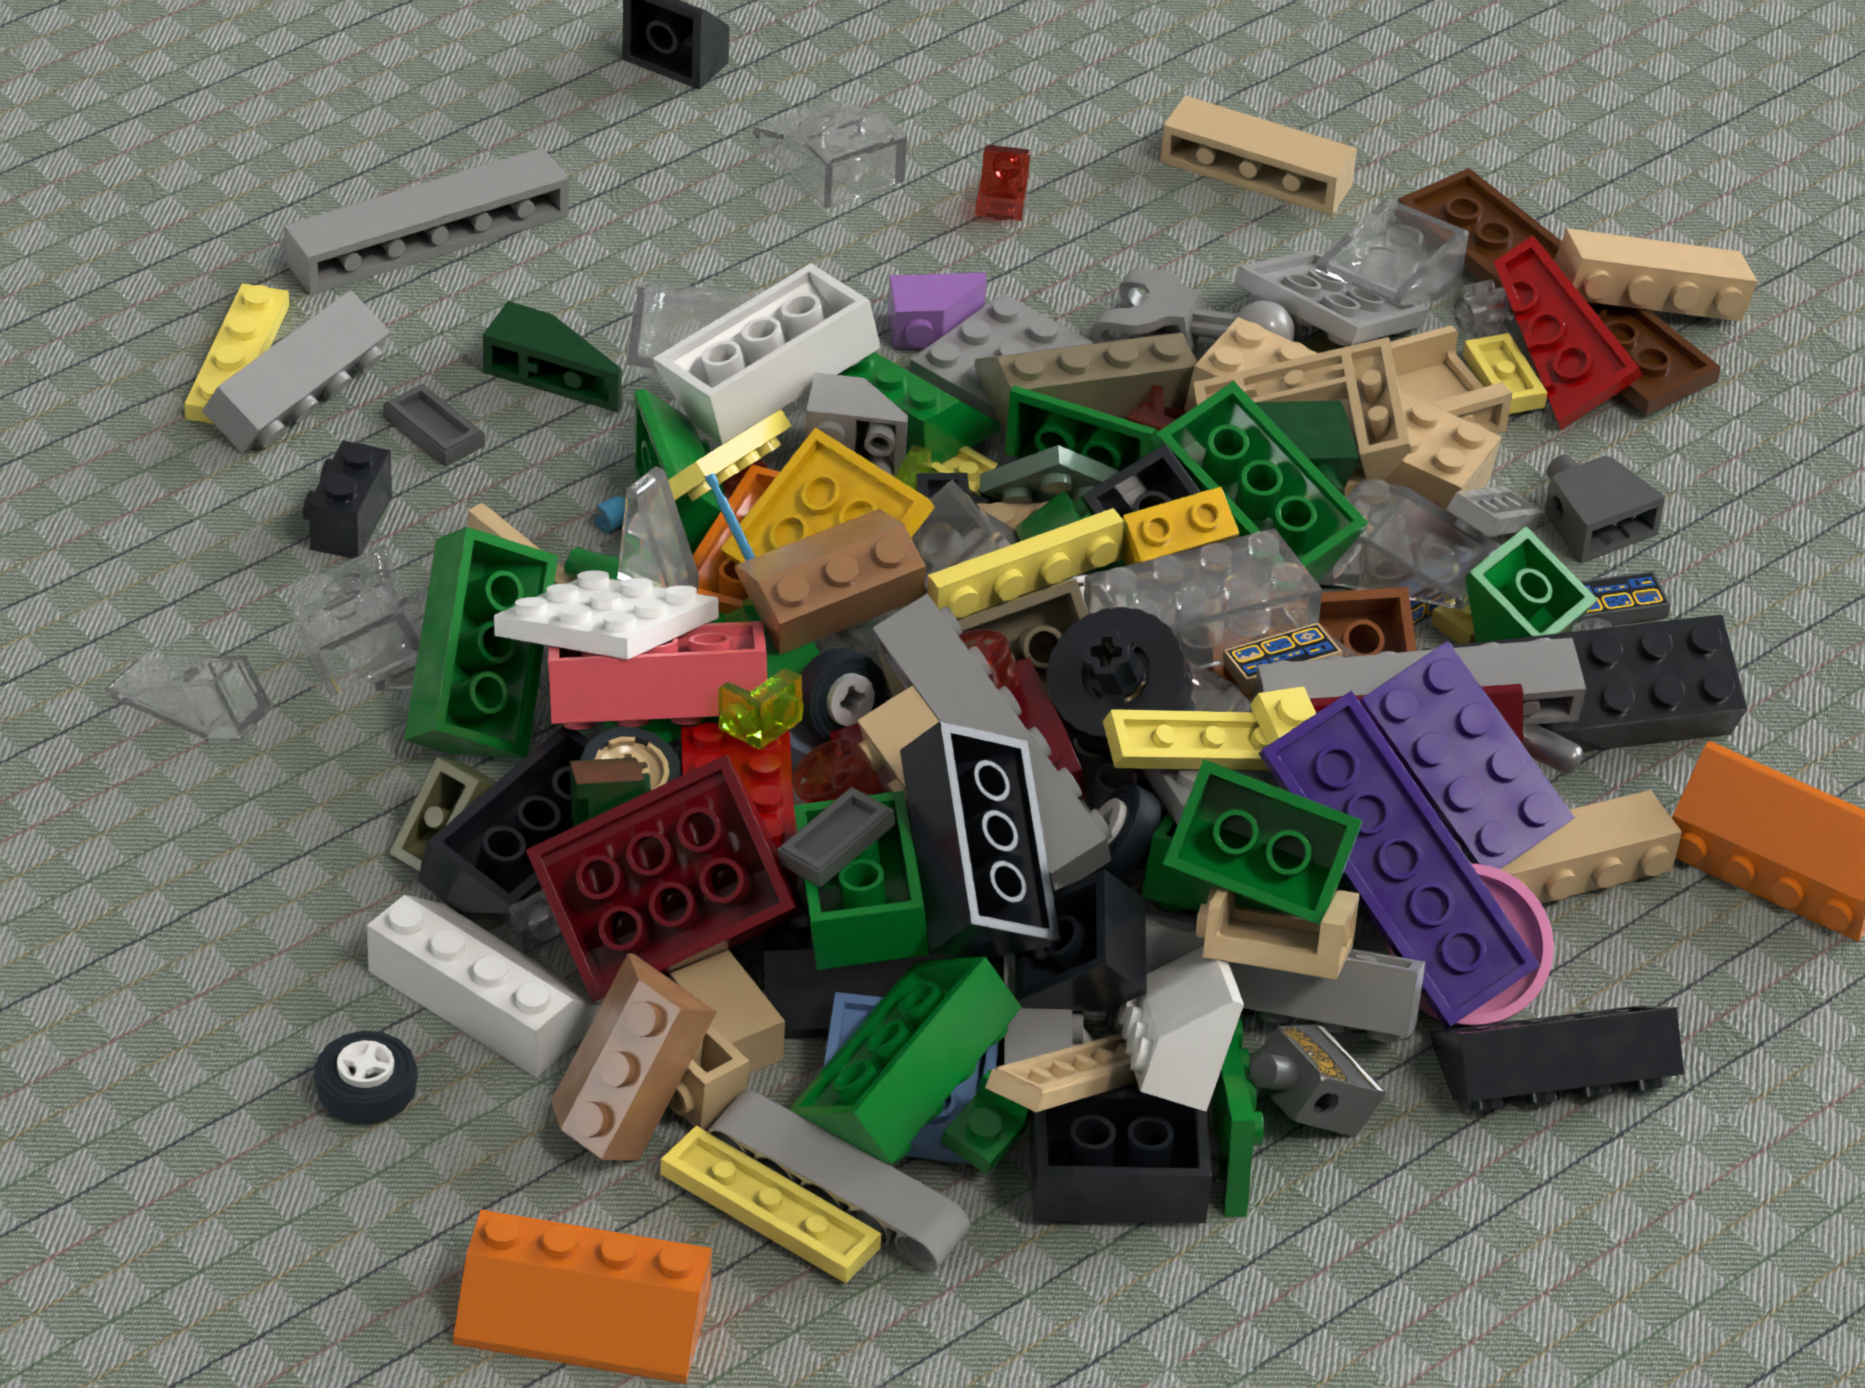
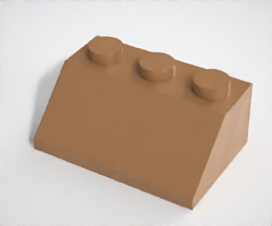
M881 509L874 510L735 565V571L761 621H763V625L779 655L912 603L925 594L926 565L904 524Z
M627 954L551 1100L560 1129L602 1160L639 1161L717 1011L635 954Z

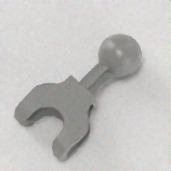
M1142 268L1131 270L1119 286L1123 308L1105 310L1091 330L1094 343L1123 340L1114 337L1108 330L1130 334L1127 339L1183 332L1191 350L1199 337L1219 339L1237 317L1257 323L1264 329L1292 342L1295 334L1294 323L1290 314L1275 302L1267 300L1255 301L1242 308L1238 314L1204 310L1202 290L1185 287L1180 278L1171 272ZM1136 288L1146 291L1149 294L1148 297L1141 295Z

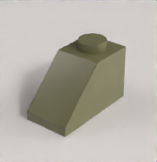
M437 757L389 854L420 871L427 841L497 781L469 765Z

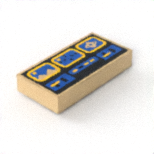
M1315 623L1223 650V665L1246 694H1250L1254 691L1257 667L1260 664H1271L1281 660L1295 662L1324 659L1330 656L1342 657V650L1319 623Z

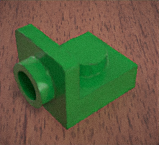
M988 1070L981 1078L977 1094L944 1130L940 1142L986 1175L1026 1131L1032 1110L985 1088L992 1070Z

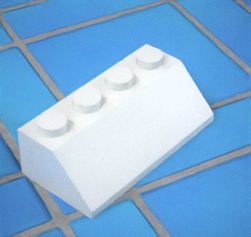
M810 263L655 356L653 362L692 423L723 445L811 391L815 372L837 375L845 369L858 364L863 358L880 349L881 346L869 299Z
M403 895L367 924L368 970L370 973L536 1078L585 1037L601 1006L600 1004L592 1003L589 994L443 903Z
M1202 946L1148 973L1147 994L1121 1004L1117 1023L1123 1025L1122 1039L1126 1040V1054L1130 1055V1068L1135 1071L1141 1092L1207 1111L1244 1003L1228 961L1202 957L1204 948Z

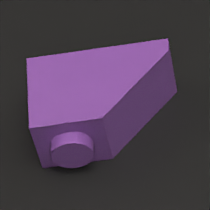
M986 272L890 275L888 319L893 349H926L984 307L987 281Z

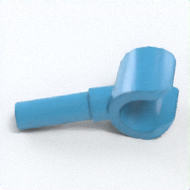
M615 496L597 505V509L602 514L595 517L594 521L603 533L608 534L623 526L625 529L633 531L657 547L662 544L663 535L638 521L633 516L632 509L624 497Z

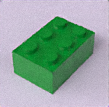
M904 791L867 795L894 810L895 825L822 887L803 878L817 970L929 955L925 909ZM835 800L794 805L797 832Z

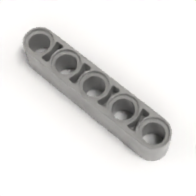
M752 1090L742 1091L707 1131L881 1233V1248L922 1271H936L970 1230L971 1224L968 1216L957 1203Z

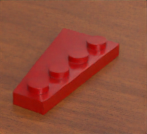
M1534 235L1493 261L1542 385L1547 391L1548 400L1561 430L1642 377L1639 366Z

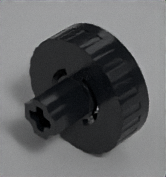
M1127 607L1106 608L1084 616L1081 620L1072 624L1064 635H1061L1049 658L1050 662L1049 666H1047L1046 674L1048 677L1047 688L1062 723L1078 741L1098 751L1111 753L1103 725V720L1110 710L1187 711L1191 700L1193 687L1191 668L1177 636L1174 635L1172 629L1167 624H1164L1155 615L1144 612V610ZM1144 666L1146 671V681L1144 688L1137 697L1126 702L1125 698L1134 694L1137 691V689L1141 686L1144 677ZM1093 687H1094L1095 691H1096L1099 695L1102 696V699H1100V698L1096 695V693H1095L1094 690H1093Z

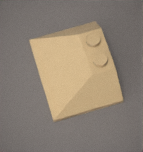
M1389 337L1193 382L1197 405L1232 381H1235L1255 403L1341 400L1358 451L1357 464L1344 489L1345 498L1348 501L1371 496L1411 451Z

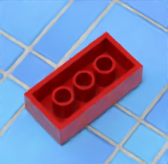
M756 722L747 725L703 723L697 726H681L682 775L726 754L729 755L777 847H781L796 834L789 724ZM789 870L797 887V874Z

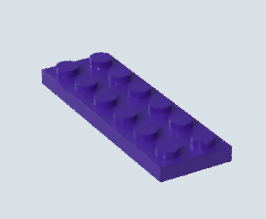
M1352 690L1258 753L1283 790L1363 821L1342 877L1353 893H1359V902L1397 957L1426 962L1421 993L1446 1029L1541 966Z

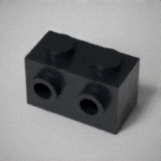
M342 440L333 459L327 458L321 470L320 483L315 491L309 490L303 506V518L309 521L310 550L356 560L360 559L392 498L391 450Z

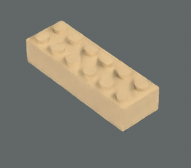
M1237 317L1195 364L1184 411L1188 412L1197 406L1193 382L1317 354V352L1308 349L1301 343L1292 342L1268 331L1257 323ZM1400 391L1411 451L1369 497L1449 533L1455 526V521L1458 517L1447 511V506L1456 492L1482 489L1489 483L1502 437L1484 429L1477 423L1468 422L1446 412L1433 403L1424 402Z

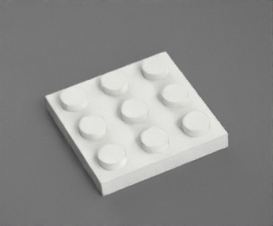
M585 571L577 575V580L567 584L551 585L547 587L546 593L537 597L518 599L515 601L514 607L495 614V636L628 660L719 618L718 597L697 594V589L692 586L660 588L654 587L653 581L645 578H631L620 581L609 579V573L604 571Z

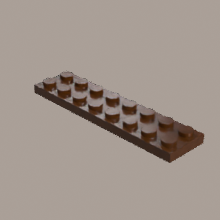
M1470 168L1398 198L1397 215L1509 305L1510 303L1493 261L1532 235H1534L1553 260H1555L1561 244L1559 238ZM1587 302L1639 366L1642 377L1620 391L1619 394L1646 416L1718 382L1721 367L1650 310Z

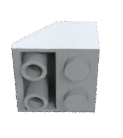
M815 372L806 409L805 439L816 427L904 483L908 415L865 378Z

